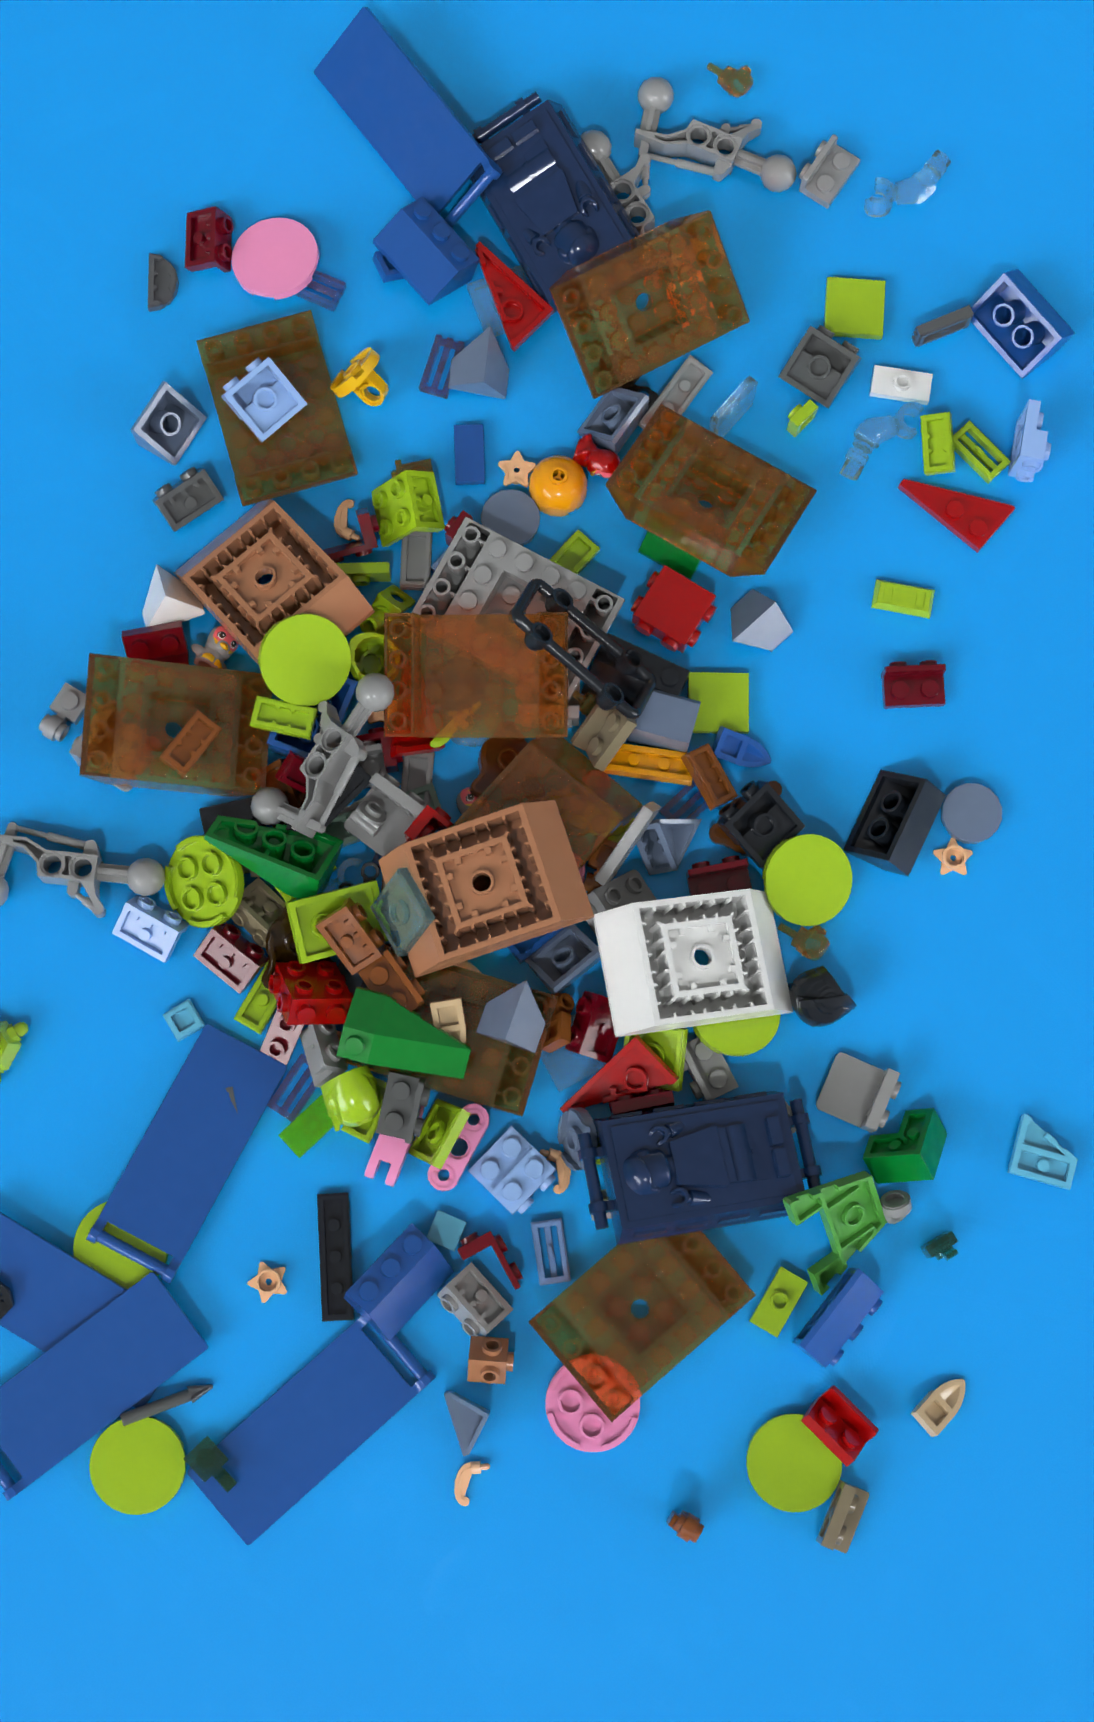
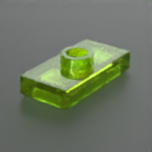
M323 1095L319 1096L278 1135L299 1158L305 1155L333 1128L331 1117H328Z

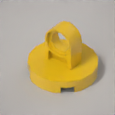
M367 347L350 360L352 364L346 371L341 370L332 381L330 388L334 391L335 395L338 398H343L353 391L367 405H381L388 394L389 388L386 382L373 370L380 360V355L372 348ZM367 387L376 388L380 392V396L371 394Z

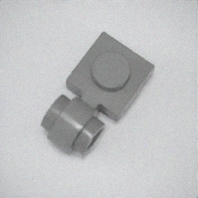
M65 682L49 707L57 715L51 716L47 714L40 722L39 730L42 731V735L53 742L56 740L59 742L63 741L69 731V726H67L66 722L70 721L77 725L92 703V698Z

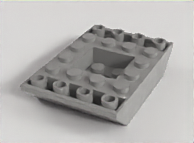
M465 517L407 622L436 643L477 662L483 668L543 699L567 706L581 679L545 649L533 651L526 646L524 642L525 632L509 620L512 608L529 581L536 578L542 579L553 589L562 588L566 590L573 599V606L607 633L625 599ZM537 591L525 611L526 617L532 623L541 622L551 630L553 640L588 668L600 644L565 614L559 616L549 614L545 608L546 598Z

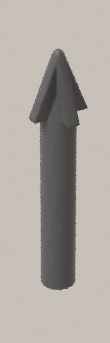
M213 1385L187 1386L185 1390L121 1413L120 1417L123 1426L190 1401L194 1403L210 1391Z

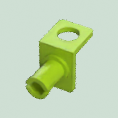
M395 585L387 587L376 596L371 605L375 612L360 624L361 631L363 633H378L389 637L401 614L414 606L416 601ZM391 594L399 596L404 602L395 600Z

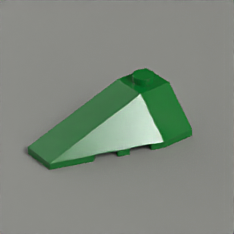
M219 815L204 837L206 841L231 856L234 860L285 894L297 899L323 893L344 842L326 833L316 832L314 837L310 838L300 832L286 830V825L276 824V828L258 826L254 820Z
M356 987L343 1026L336 1056L370 1065L464 1079L472 1048L441 1028L437 1029L423 1020L421 1015L404 1008L396 1002V999L388 994Z

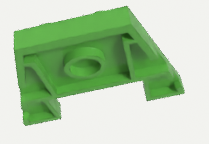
M861 1171L782 1199L789 1220L796 1226L818 1211L820 1213L832 1252L807 1269L813 1288L820 1295H823L830 1288L827 1283L836 1273L841 1275L848 1267L846 1261L856 1250L861 1252L887 1223L872 1175L866 1171Z

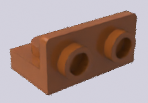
M349 897L344 900L341 907L319 920L315 926L351 975H354L383 956L382 952L385 950L386 940L382 932L377 927L373 928L367 921L368 916L362 905L358 902L354 903Z
M387 949L382 952V957L358 972L369 990L388 994L396 999L398 1004L411 1012L425 1004L421 996L426 992L416 978L410 981L403 971L408 967L398 952L391 955Z

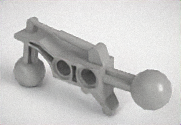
M650 77L642 83L638 90V101L644 111L640 129L636 128L634 147L639 148L638 158L641 154L646 153L649 154L651 160L710 175L717 182L722 181L728 174L731 175L734 166L759 175L764 187L772 192L779 193L788 190L796 180L797 172L795 165L786 155L776 154L765 159L742 150L747 142L760 135L762 121L760 119H754L751 124H741L736 127H731L728 123H724L720 129L693 119L684 130L668 135L657 133L660 114L670 108L674 100V92L669 82L661 77ZM700 139L704 143L696 144L692 140ZM727 150L730 152V154L725 155L720 153L719 151ZM673 157H687V158H690V159L695 160V161H697V162H700V163H702V164L695 163V162H691V161H687V160H682V159H678V158H677V160H676V159H672V158H673Z
M594 129L585 131L581 138L616 195L619 193L630 195L627 199H619L629 218L641 216L645 219L641 223L632 222L643 241H645V237L655 229V216L645 202L651 195V188L648 185L651 157L646 153L641 154L636 166L620 176L609 158L612 148L609 138L602 131ZM640 180H642L643 185L637 188ZM686 234L677 242L675 249L650 259H647L644 253L635 259L643 270L631 277V280L643 277L649 286L652 285V276L677 267H681L689 272L699 271L710 260V245L704 237L698 234Z
M373 672L365 675L358 681L356 687L358 703L343 725L339 720L337 709L326 701L319 703L318 711L321 712L320 733L314 736L313 740L316 744L299 768L306 777V798L301 808L290 805L288 797L279 788L264 787L256 792L251 801L252 815L257 821L265 825H276L284 822L291 825L292 829L310 838H313L316 832L324 833L326 831L325 823L339 796L342 795L358 762L367 758L368 753L364 747L365 743L356 737L372 712L385 710L393 701L395 695L394 685L387 676Z
M15 822L8 824L4 835L0 834V906L8 899L9 887L4 877L14 851L30 855L36 861L37 876L43 883L66 885L67 894L73 899L77 898L97 918H103L106 915V909L100 901L101 881L128 884L134 893L142 896L154 895L162 888L165 882V871L162 865L151 858L137 859L130 866L104 864L100 848L94 840L83 841L52 832L46 833L18 826ZM18 832L84 851L83 853L46 850L29 838L16 835ZM61 862V868L58 872L48 873L52 863ZM91 865L92 870L88 875L79 876L81 867ZM81 887L85 888L89 897H85L80 893Z

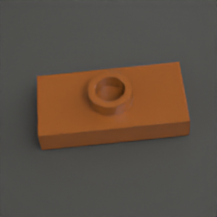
M197 710L160 755L159 759L184 778L219 735L222 728Z
M709 743L681 757L710 811L738 796Z

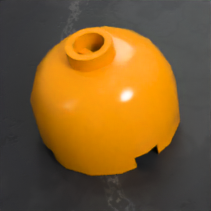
M553 455L544 458L535 466L529 478V494L541 512L549 516L563 517L582 506L587 496L588 481L583 468L575 460L564 455Z

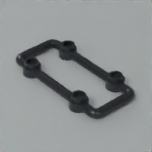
M538 578L529 581L511 611L513 622L525 632L524 642L526 646L533 651L545 649L597 693L595 698L596 704L602 710L616 709L629 719L639 718L657 683L654 674L643 665L641 655L631 647L624 649L573 606V599L566 590L562 588L553 589L548 583ZM537 591L546 598L545 608L552 616L565 614L615 656V667L622 675L635 673L644 681L632 706L624 700V694L619 686L612 682L605 684L553 640L551 630L541 622L532 623L524 616V612Z

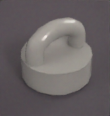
M893 1190L885 1193L880 1198L886 1222L889 1224H896L902 1221L912 1210L911 1198L907 1192Z

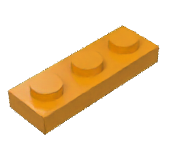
M623 744L606 769L601 771L604 774L687 786L692 785V777L681 759L686 752Z

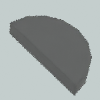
M149 253L148 310L153 312L171 304L177 295L179 281L177 272L170 262L166 261L161 255Z

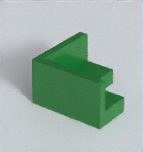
M934 1108L905 1110L898 1133L870 1135L863 1160L878 1184L934 1180L947 1132Z

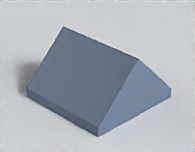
M163 381L130 430L139 446L176 466L207 417L167 382Z
M610 386L577 432L582 437L587 433H591L592 440L598 448L607 449L618 454L647 413L649 397L644 393Z
M654 689L643 713L639 718L635 719L637 726L629 735L627 741L647 747L687 753L701 702Z
M573 924L564 928L528 957L525 962L551 994L556 995L564 991L597 964L601 958L599 947Z

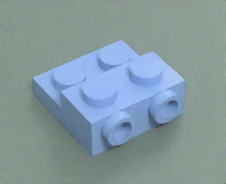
M259 357L256 358L245 368L248 371L246 376L241 380L235 376L222 387L226 391L221 396L237 417L244 421L260 442L266 440L307 405V402L270 357L263 361Z
M1032 399L1028 400L1017 419L1010 459L1011 463L1008 471V476L1016 477V480L1021 482H1032L1034 480L1035 473L1041 471L1043 463L1048 460L1051 451V443L1047 442L1048 431L1040 430L1044 418V413L1039 412L1041 401Z
M512 1126L468 1170L512 1215L516 1211L522 1215L534 1202L531 1198L533 1193L538 1188L544 1192L556 1179L553 1175L556 1168Z

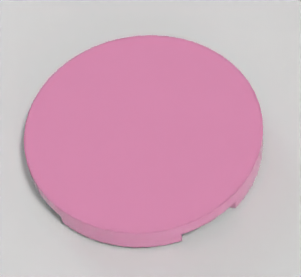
M288 218L265 219L250 226L238 238L232 252V268L241 287L251 295L274 298V300L284 299L297 294L312 281V276L320 259L319 249L314 236L303 224Z
M601 1355L580 1356L565 1363L552 1377L546 1392V1414L555 1434L568 1446L584 1452H604L621 1444L634 1430L640 1412L639 1390L632 1375L615 1360Z

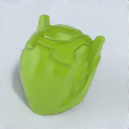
M367 632L357 634L349 640L348 644L351 652L350 672L356 681L373 672L387 676L391 682L395 679L400 670V659L403 655L389 637Z
M367 1065L349 1070L321 1086L328 1117H331L335 1131L340 1130V1124L356 1127L371 1121L382 1107L383 1101L380 1096L379 1086Z

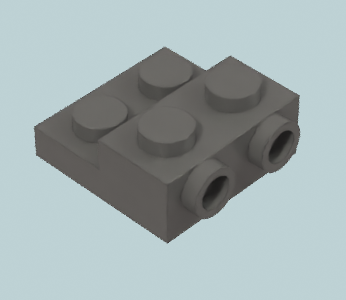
M810 325L778 377L829 409L862 358L856 355L859 349L844 340L841 345L832 339L834 333L822 325H819L817 329Z

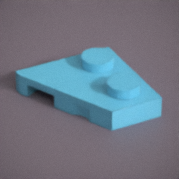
M1023 1114L1007 1173L1070 1190L1078 1159L1067 1149L1062 1148L1057 1140L1048 1132L1046 1133L1032 1121L1033 1119L1029 1115Z

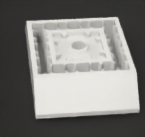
M749 888L636 902L594 914V926L615 1037L793 1012L773 910L768 903L764 891ZM696 950H702L708 955L709 961L707 965H700L696 962L694 958Z

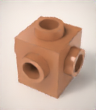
M471 1336L468 1382L505 1384L506 1371L513 1372L514 1352H508L509 1338Z

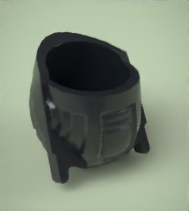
M824 966L805 971L795 978L793 983H788L793 1010L804 1023L812 1027H823L833 1024L857 1006L851 997L840 989L835 979Z

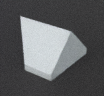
M156 564L142 611L145 626L177 621L184 622L204 615L203 605L179 579Z

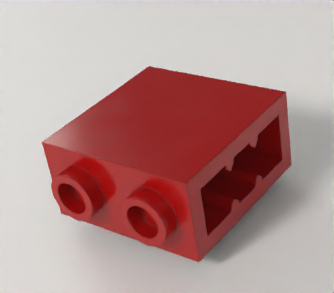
M664 565L660 573L654 571L646 585L650 589L645 597L639 595L631 608V611L634 613L632 623L635 624V628L640 633L646 636L652 634L661 640L660 643L665 648L673 652L678 650L683 653L687 646L693 648L702 633L698 630L702 622L708 623L717 609L714 606L716 595Z
M299 961L276 962L274 975H270L269 991L271 994H274L277 1001V1010L282 1013L287 1025L345 1023L354 995L349 992L345 976L340 973L336 962L320 961L300 964Z

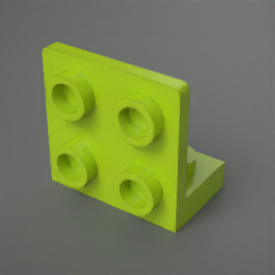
M404 470L372 491V503L380 530L378 533L382 547H389L414 531L438 533L445 529L434 472Z

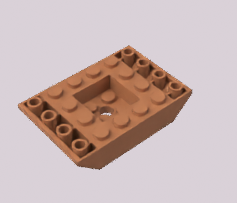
M266 497L174 572L176 577L258 665L259 649L265 634L276 622L301 613L316 614L333 622L346 637L375 612L344 571L275 500ZM263 575H273L269 583L259 584V579Z
M555 800L520 803L403 843L378 860L415 978L594 918ZM486 875L490 877L491 885L487 890L477 891L474 888V881L478 876Z

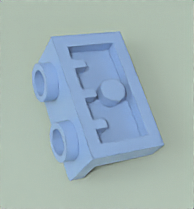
M136 895L125 903L112 934L165 963L170 959L180 935L187 930L189 924L183 921L182 917L176 912L166 911L157 906L156 902L151 898Z

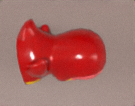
M587 433L580 438L573 460L580 466L587 467L591 476L598 475L607 479L616 476L621 466L619 456L613 451L597 448L592 440L591 433Z

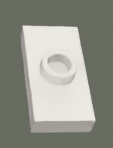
M875 365L869 396L928 405L933 374Z

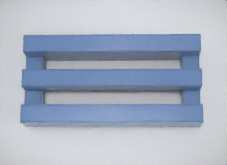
M562 1218L532 1222L531 1229L540 1286L571 1281ZM556 1225L564 1276H557L550 1226ZM544 1227L551 1278H545L538 1234V1228Z

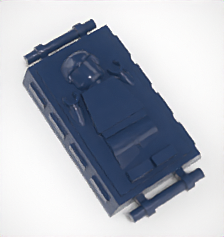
M535 91L525 99L521 97L515 101V106L483 128L480 125L473 130V138L478 144H482L480 145L482 149L503 171L497 180L493 179L480 195V198L536 293L554 309V313L562 308L564 314L569 319L580 311L584 313L590 309V304L622 283L625 286L631 282V277L643 270L635 259L649 251L563 106L551 100H546L530 111V109L542 102ZM523 115V117H521L513 124H511L510 126H508L507 128L493 136L491 139H489V137H491L492 135L500 131L502 128H504L505 126H507L508 124H510L511 122H513L514 120ZM482 165L470 178L472 184L484 173Z
M763 1091L731 1098H719L693 1104H681L649 1111H637L593 1119L597 1133V1148L593 1147L589 1132L578 1134L580 1145L578 1157L579 1161H583L591 1201L588 1204L590 1215L594 1217L596 1230L609 1227L606 1216L608 1212L611 1213L617 1245L788 1216L783 1198L804 1191L803 1180L807 1179L809 1189L821 1185L819 1178L822 1175L820 1165H816L807 1125L810 1123L809 1115L804 1112L802 1099L789 1101L792 1116L789 1117L783 1092ZM793 1127L796 1129L804 1168L802 1169L799 1166L791 1128ZM596 1159H600L608 1201H603Z

